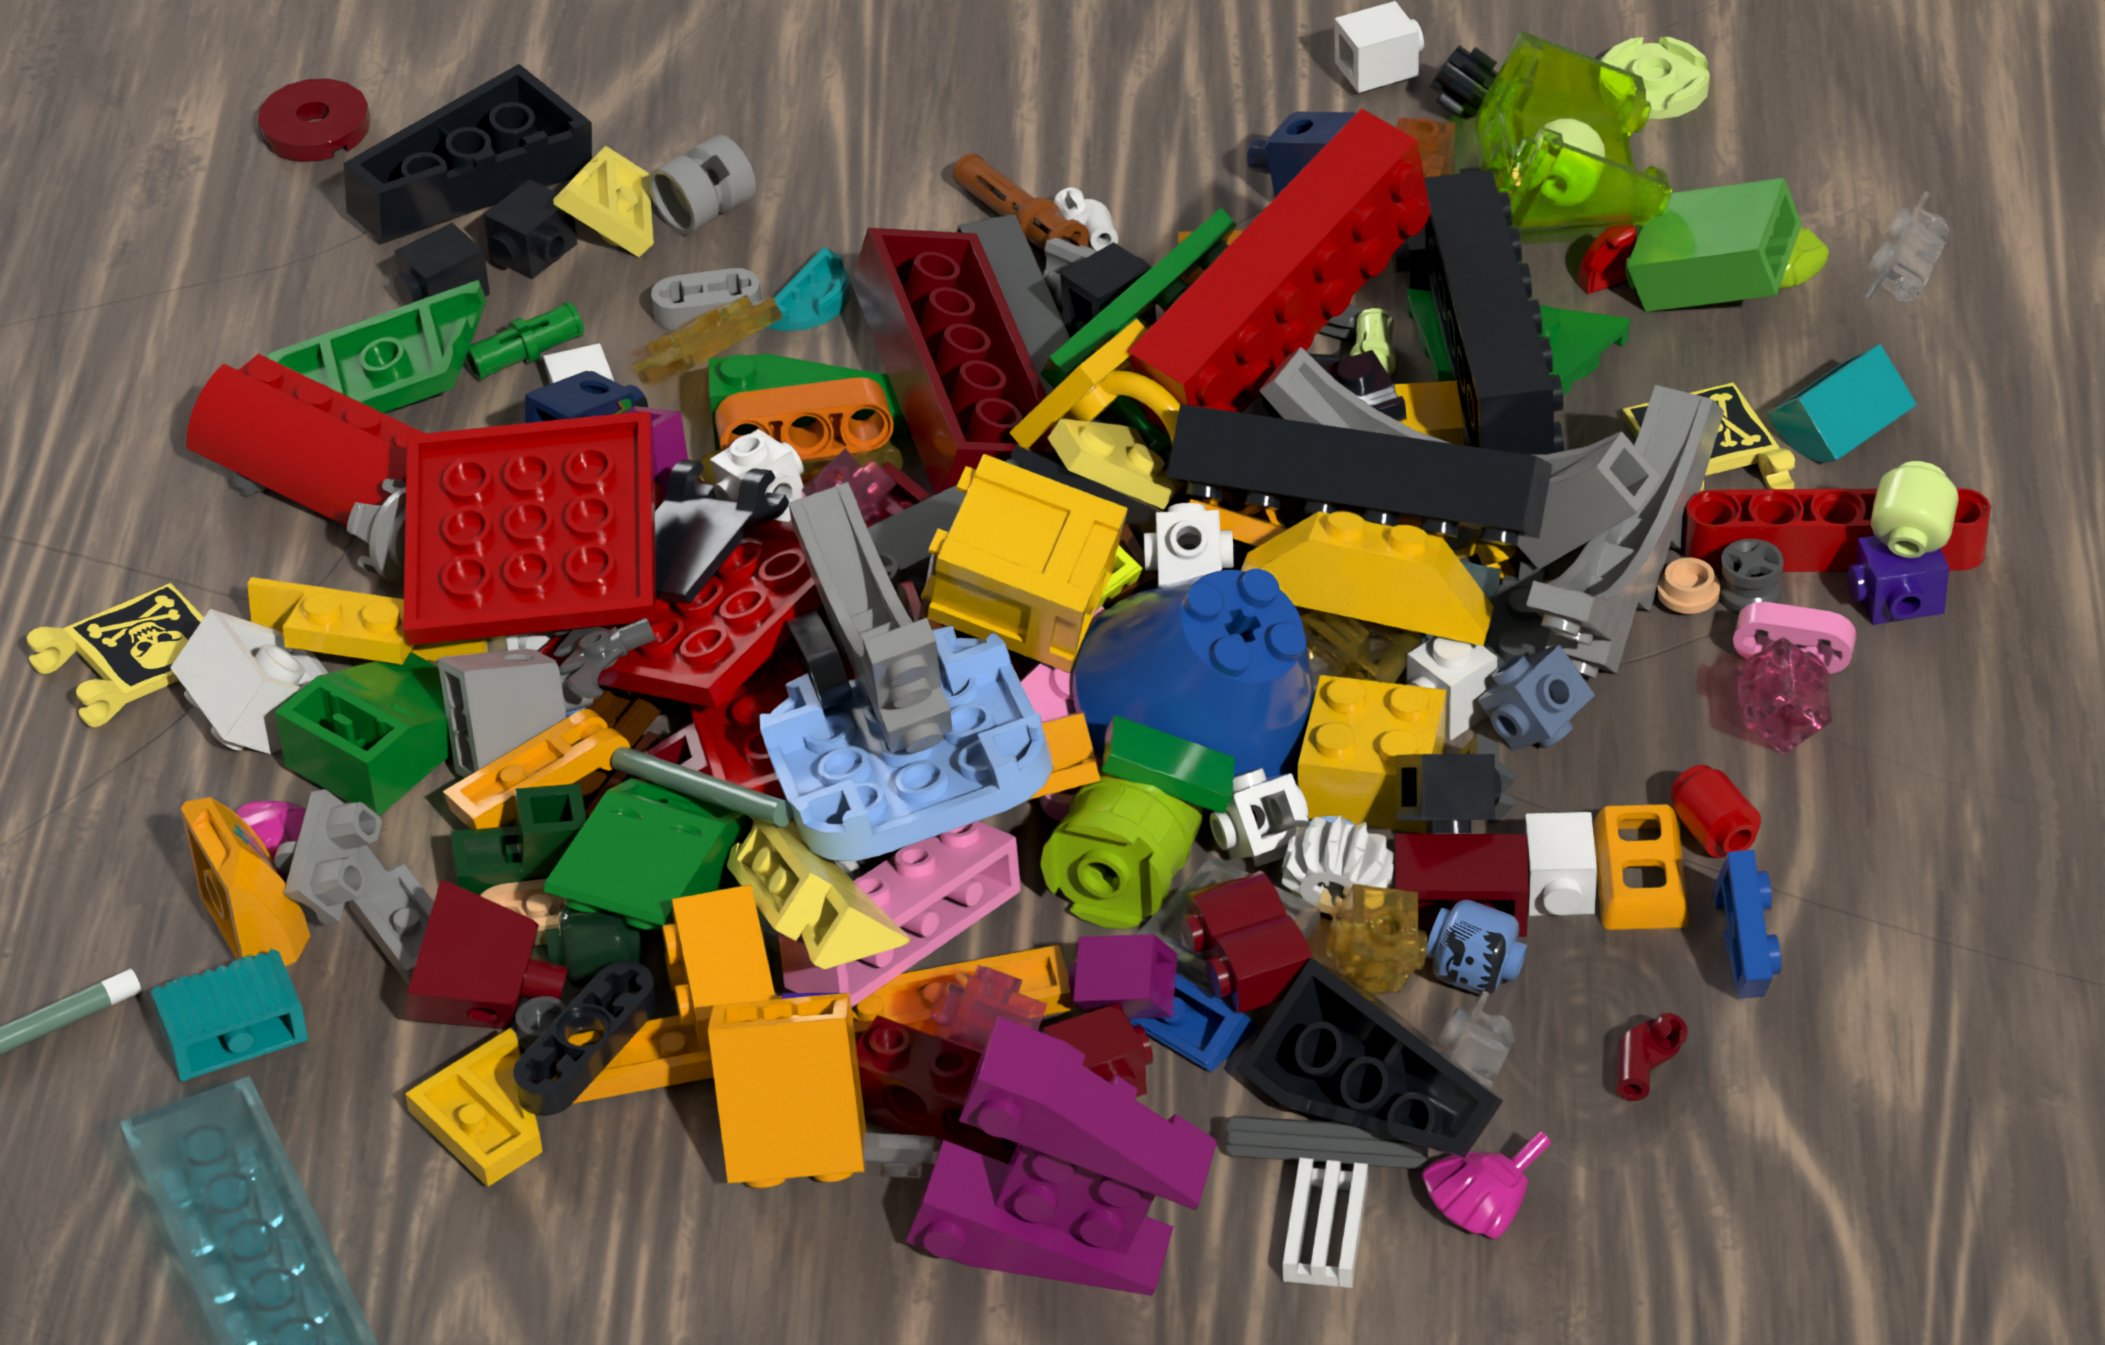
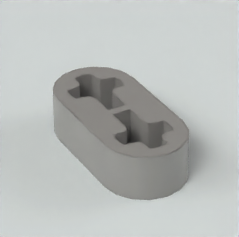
M729 268L671 276L657 282L651 291L653 318L660 327L671 331L691 330L749 321L756 317L762 308L760 280L752 271L743 268Z

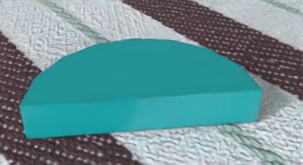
M823 247L761 311L762 326L780 331L807 330L828 323L843 312L851 296L850 276L843 267L841 256Z

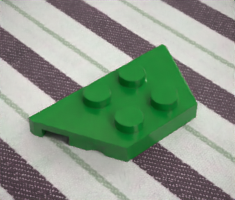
M479 280L268 353L267 357L382 413H386L454 389L487 303L486 296Z
M1408 288L1407 314L1409 318H1414L1419 330L1418 341L1424 355L1431 360L1430 370L1435 382L1453 381L1431 291ZM1540 305L1542 335L1538 337H1549L1553 359V372L1549 373V375L1559 374L1563 396L1571 390L1572 384L1576 380L1587 377L1600 366V354L1613 343L1622 347L1628 342L1630 318Z

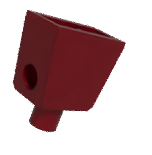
M440 880L408 987L403 1018L415 1021L508 1029L511 1028L520 996L531 999L540 996L561 999L569 967L532 958L539 924L533 919L455 884Z

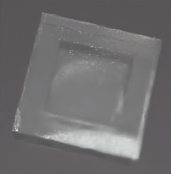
M865 1133L863 1161L881 1164V1177L920 1179L922 1176V1166L933 1165L940 1149L941 1139L934 1136Z

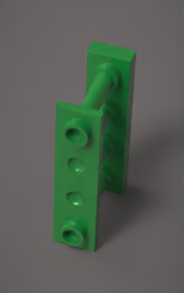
M1222 208L1217 210L1048 358L1040 375L1055 389L1079 365L1135 319H1138L1145 327L1147 323L1142 317L1156 304L1163 311L1170 308L1189 288V285L1184 280L1199 267L1205 271L1229 246L1227 241L1237 224ZM1120 395L1107 407L1108 410L1123 426H1130L1138 431L1148 448L1163 459L1165 465L1162 469L1165 470L1169 466L1172 452L1170 436L1148 423L1145 413L1129 396Z

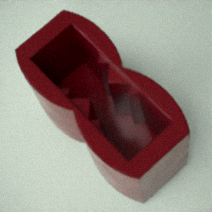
M1258 871L1187 893L1188 914L1181 916L1180 919L1183 938L1189 951L1192 954L1201 953L1206 961L1208 981L1217 998L1226 996L1228 1002L1237 1013L1283 1000L1313 956L1303 933L1293 918L1286 913L1281 898L1267 875L1262 871Z

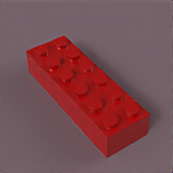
M1361 108L1128 350L1133 372L1160 384L1175 397L1179 404L1242 413L1256 398L1263 397L1259 391L1285 357L1300 347L1307 351L1315 335L1332 317L1341 315L1349 306L1353 295L1371 276L1380 274L1387 266L1391 255L1409 236L1418 234L1426 224L1431 210L1417 139ZM1142 402L1147 422L1169 435L1159 416Z

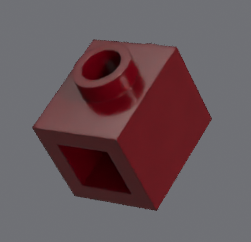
M1119 1003L1044 1027V1034L1063 1040L1084 1053L1083 1066L1107 1082L1116 1075L1138 1089L1136 1097L1147 1094L1146 1065L1153 1063L1151 1044L1141 1025L1132 1027Z

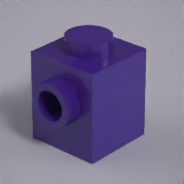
M1876 536L1858 538L1856 564L1850 565L1848 568V583L1853 600L1855 602H1863L1872 625L1945 613L1949 566L1941 549L1935 552L1924 553V555L1917 558H1905L1890 551L1888 546L1883 544Z

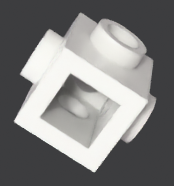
M759 429L736 439L729 448L710 459L718 482L714 485V493L717 500L737 502L740 483L744 475L753 468L772 470L776 478L768 485L766 493L785 494L789 503L807 497L800 477L804 468L797 452L790 444L786 442L779 443ZM789 504L785 512L773 520L789 522L791 520Z
M1198 503L1175 504L1168 508V512H1156V533H1144L1145 571H1157L1158 587L1221 571L1222 568H1233L1232 530L1220 531L1219 510L1206 511V507Z
M1263 767L1234 776L1232 798L1224 814L1217 812L1210 814L1211 830L1219 847L1223 850H1228L1230 859L1253 857L1255 866L1284 858L1289 840L1294 836L1296 828L1310 825L1308 822L1306 800L1300 788L1295 784L1292 773L1266 778ZM1252 809H1253V810L1256 812V814H1257V824H1256V821H1255V818H1254Z

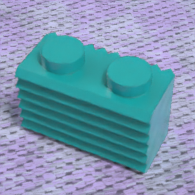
M270 949L266 955L258 953L256 956L242 957L232 961L228 967L220 965L216 971L207 969L203 975L194 973L193 976L179 977L172 982L169 981L164 988L156 985L151 991L159 1029L180 1082L309 1040L302 1004L279 951Z

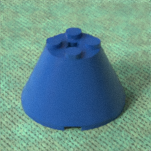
M1255 568L1247 572L1239 570L1216 571L1143 591L1117 602L1107 609L1089 629L1082 643L1078 658L1074 663L1072 674V692L1076 712H1084L1093 749L1102 761L1106 730L1113 716L1117 715L1235 757L1234 776L1262 767L1266 778L1292 773L1295 781L1298 776V761L1315 692L1306 637L1300 615L1287 595L1279 589L1276 578L1266 570ZM1203 808V814L1210 815L1214 813L1212 810Z

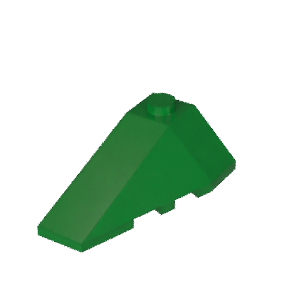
M772 354L708 358L709 397L716 451L722 449L717 433L715 414L719 404L728 396L739 392L857 377L876 381L884 389L894 423L891 437L912 436L889 377L886 374ZM864 408L852 414L851 418L854 420H865L874 415L876 410ZM803 416L797 418L791 425L797 428H804L813 424L817 418ZM742 424L734 428L731 433L747 435L752 433L757 426Z

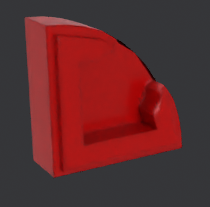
M1623 219L1607 228L1591 244L1582 260L1578 273V286L1586 294H1591L1627 281L1625 266L1628 256L1632 255L1636 244V227L1626 219Z

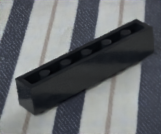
M1180 404L1167 477L1187 485L1185 495L1205 500L1222 501L1224 491L1245 494L1243 504L1258 508L1280 510L1282 500L1303 503L1302 513L1313 515L1318 511L1331 514L1340 512V509L1362 512L1361 517L1366 522L1394 527L1398 525L1399 518L1422 521L1420 529L1426 533L1447 537H1457L1459 527L1481 530L1480 540L1506 546H1517L1519 536L1536 539L1540 537L1552 464L1534 455Z

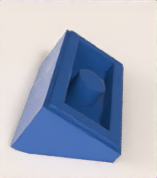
M1177 973L1173 1018L1128 1019L1131 1025H1141L1146 1034L1209 1072H1213L1240 1047L1258 1026L1243 1012L1237 1013L1231 1005Z

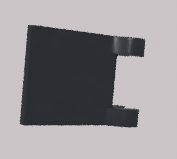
M683 459L673 467L669 476L666 498L655 511L656 599L690 604L759 520L775 519L785 512L789 503L786 495L766 493L768 485L776 478L772 470L758 468L749 470L740 483L738 501L729 502L716 500L714 485L700 483L695 485L696 478L705 469L701 461Z

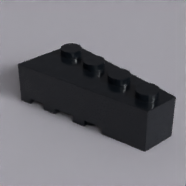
M517 64L344 162L346 213L383 243L497 204L529 179L548 187L574 178L592 159V122L522 65Z

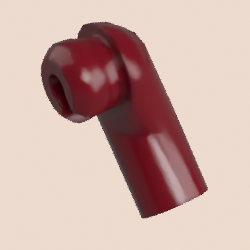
M1670 1012L1661 1013L1656 1019L1643 1022L1622 1036L1618 1044L1616 1092L1621 1098L1628 1101H1638L1648 1096L1650 1093L1651 1070L1673 1058L1680 1051L1681 1045L1687 1040V1026L1681 1017Z

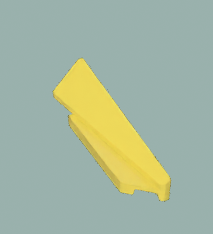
M750 817L753 820L751 832L743 844L737 843L731 847L727 867L741 886L752 885L755 904L774 930L794 941H797L802 934L813 964L825 970L904 946L911 941V938L833 860L811 852L802 841L793 820L788 825L779 827Z

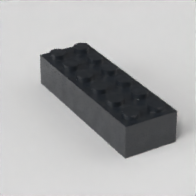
M1492 169L1425 178L1431 214L1424 225L1425 272L1453 381H1457L1461 411L1470 446L1527 455H1547L1564 451L1561 424L1559 421L1554 422V412L1563 411L1564 407L1562 384L1559 374L1549 375V373L1553 372L1552 350L1549 337H1538L1542 335L1540 305L1538 299L1528 300L1532 298L1531 275L1528 263L1518 264L1522 262L1521 240L1518 227H1511L1512 212L1508 192H1498Z

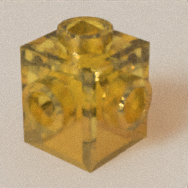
M1353 884L1336 913V919L1331 921L1327 935L1328 958L1336 959V971L1352 978L1373 995H1384L1391 992L1400 993L1413 971L1422 969L1426 958L1427 934L1424 930H1418V892Z

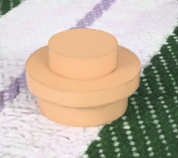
M1681 558L1671 562L1666 567L1658 582L1657 593L1660 601L1667 608L1682 614H1696L1709 610L1717 603L1720 596V583L1714 574L1713 568L1705 561L1696 558Z

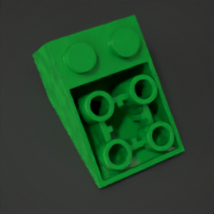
M413 652L409 653L402 665L375 661L319 675L274 711L285 766L348 802H362L379 816L452 755L439 667Z
M631 778L606 791L545 881L543 892L565 898L564 904L574 910L596 913L605 909L626 915L625 922L634 927L647 930L662 929L663 925L673 922L672 899L729 889L737 885V879L728 869L727 863L731 847L737 843L743 844L745 841L749 816L662 786Z

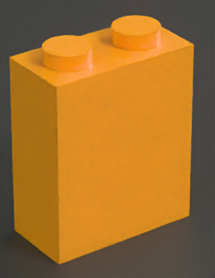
M850 993L713 1005L708 1026V1036L728 1184L746 1182L750 1187L768 1188L783 1183L786 1178L814 1176L818 1181L836 1182L851 1177L854 1172H865L868 1140Z

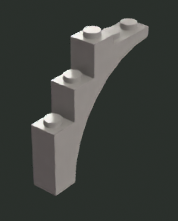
M1302 347L1286 356L1259 390L1276 411L1287 420L1449 443L1415 431L1374 409L1338 383ZM1622 431L1587 447L1547 455H1534L1552 464L1540 537L1536 539L1519 536L1517 546L1538 569H1541L1637 514L1662 477ZM1352 510L1349 511L1350 513H1354L1356 515H1359L1360 517L1362 516L1361 512ZM1459 527L1457 537H1447L1446 543L1454 551L1481 535V530Z
M1659 385L1654 386L1634 446L1661 475L1662 479L1637 514L1591 539L1576 561L1559 578L1546 584L1533 581L1526 606L1543 617L1542 627L1551 630L1545 649L1560 644L1583 677L1596 679L1599 669L1617 674L1636 608L1650 612L1669 548L1683 551L1687 502L1701 490L1724 410L1714 399Z
M849 482L788 503L792 527L843 658H849L867 705L872 704L890 753L905 748L909 753H916L934 747L943 740L944 734L952 732L951 711L941 687L936 639L927 618L912 622L903 607L878 555Z

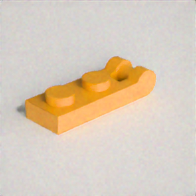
M583 709L444 790L443 793L450 811L470 829L505 827L515 818V789L573 784L599 767L604 770H614L611 762L613 753L619 747L630 748L627 739L618 731L608 728L605 720L596 712L590 709Z

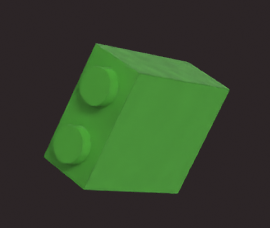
M1785 178L1655 195L1646 219L1640 224L1639 237L1632 255L1628 256L1625 266L1627 282L1632 290H1637L1645 312L1777 296L1802 225Z

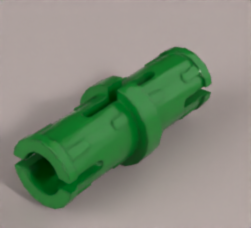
M567 301L561 306L525 321L523 318H517L510 321L508 329L470 345L465 359L474 377L481 381L487 376L521 361H524L526 364L538 361L540 353L576 337L583 336L584 326L575 306L570 301Z

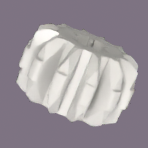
M1340 815L1334 823H1330L1320 817H1314L1309 826L1297 827L1294 836L1289 840L1282 865V884L1291 890V901L1297 904L1310 905L1311 915L1324 912L1330 914L1336 922H1338L1342 915H1348L1355 920L1362 921L1367 911H1380L1383 901L1387 899L1395 872V865L1393 864L1395 854L1386 848V836L1367 833L1366 822L1358 825L1348 824Z

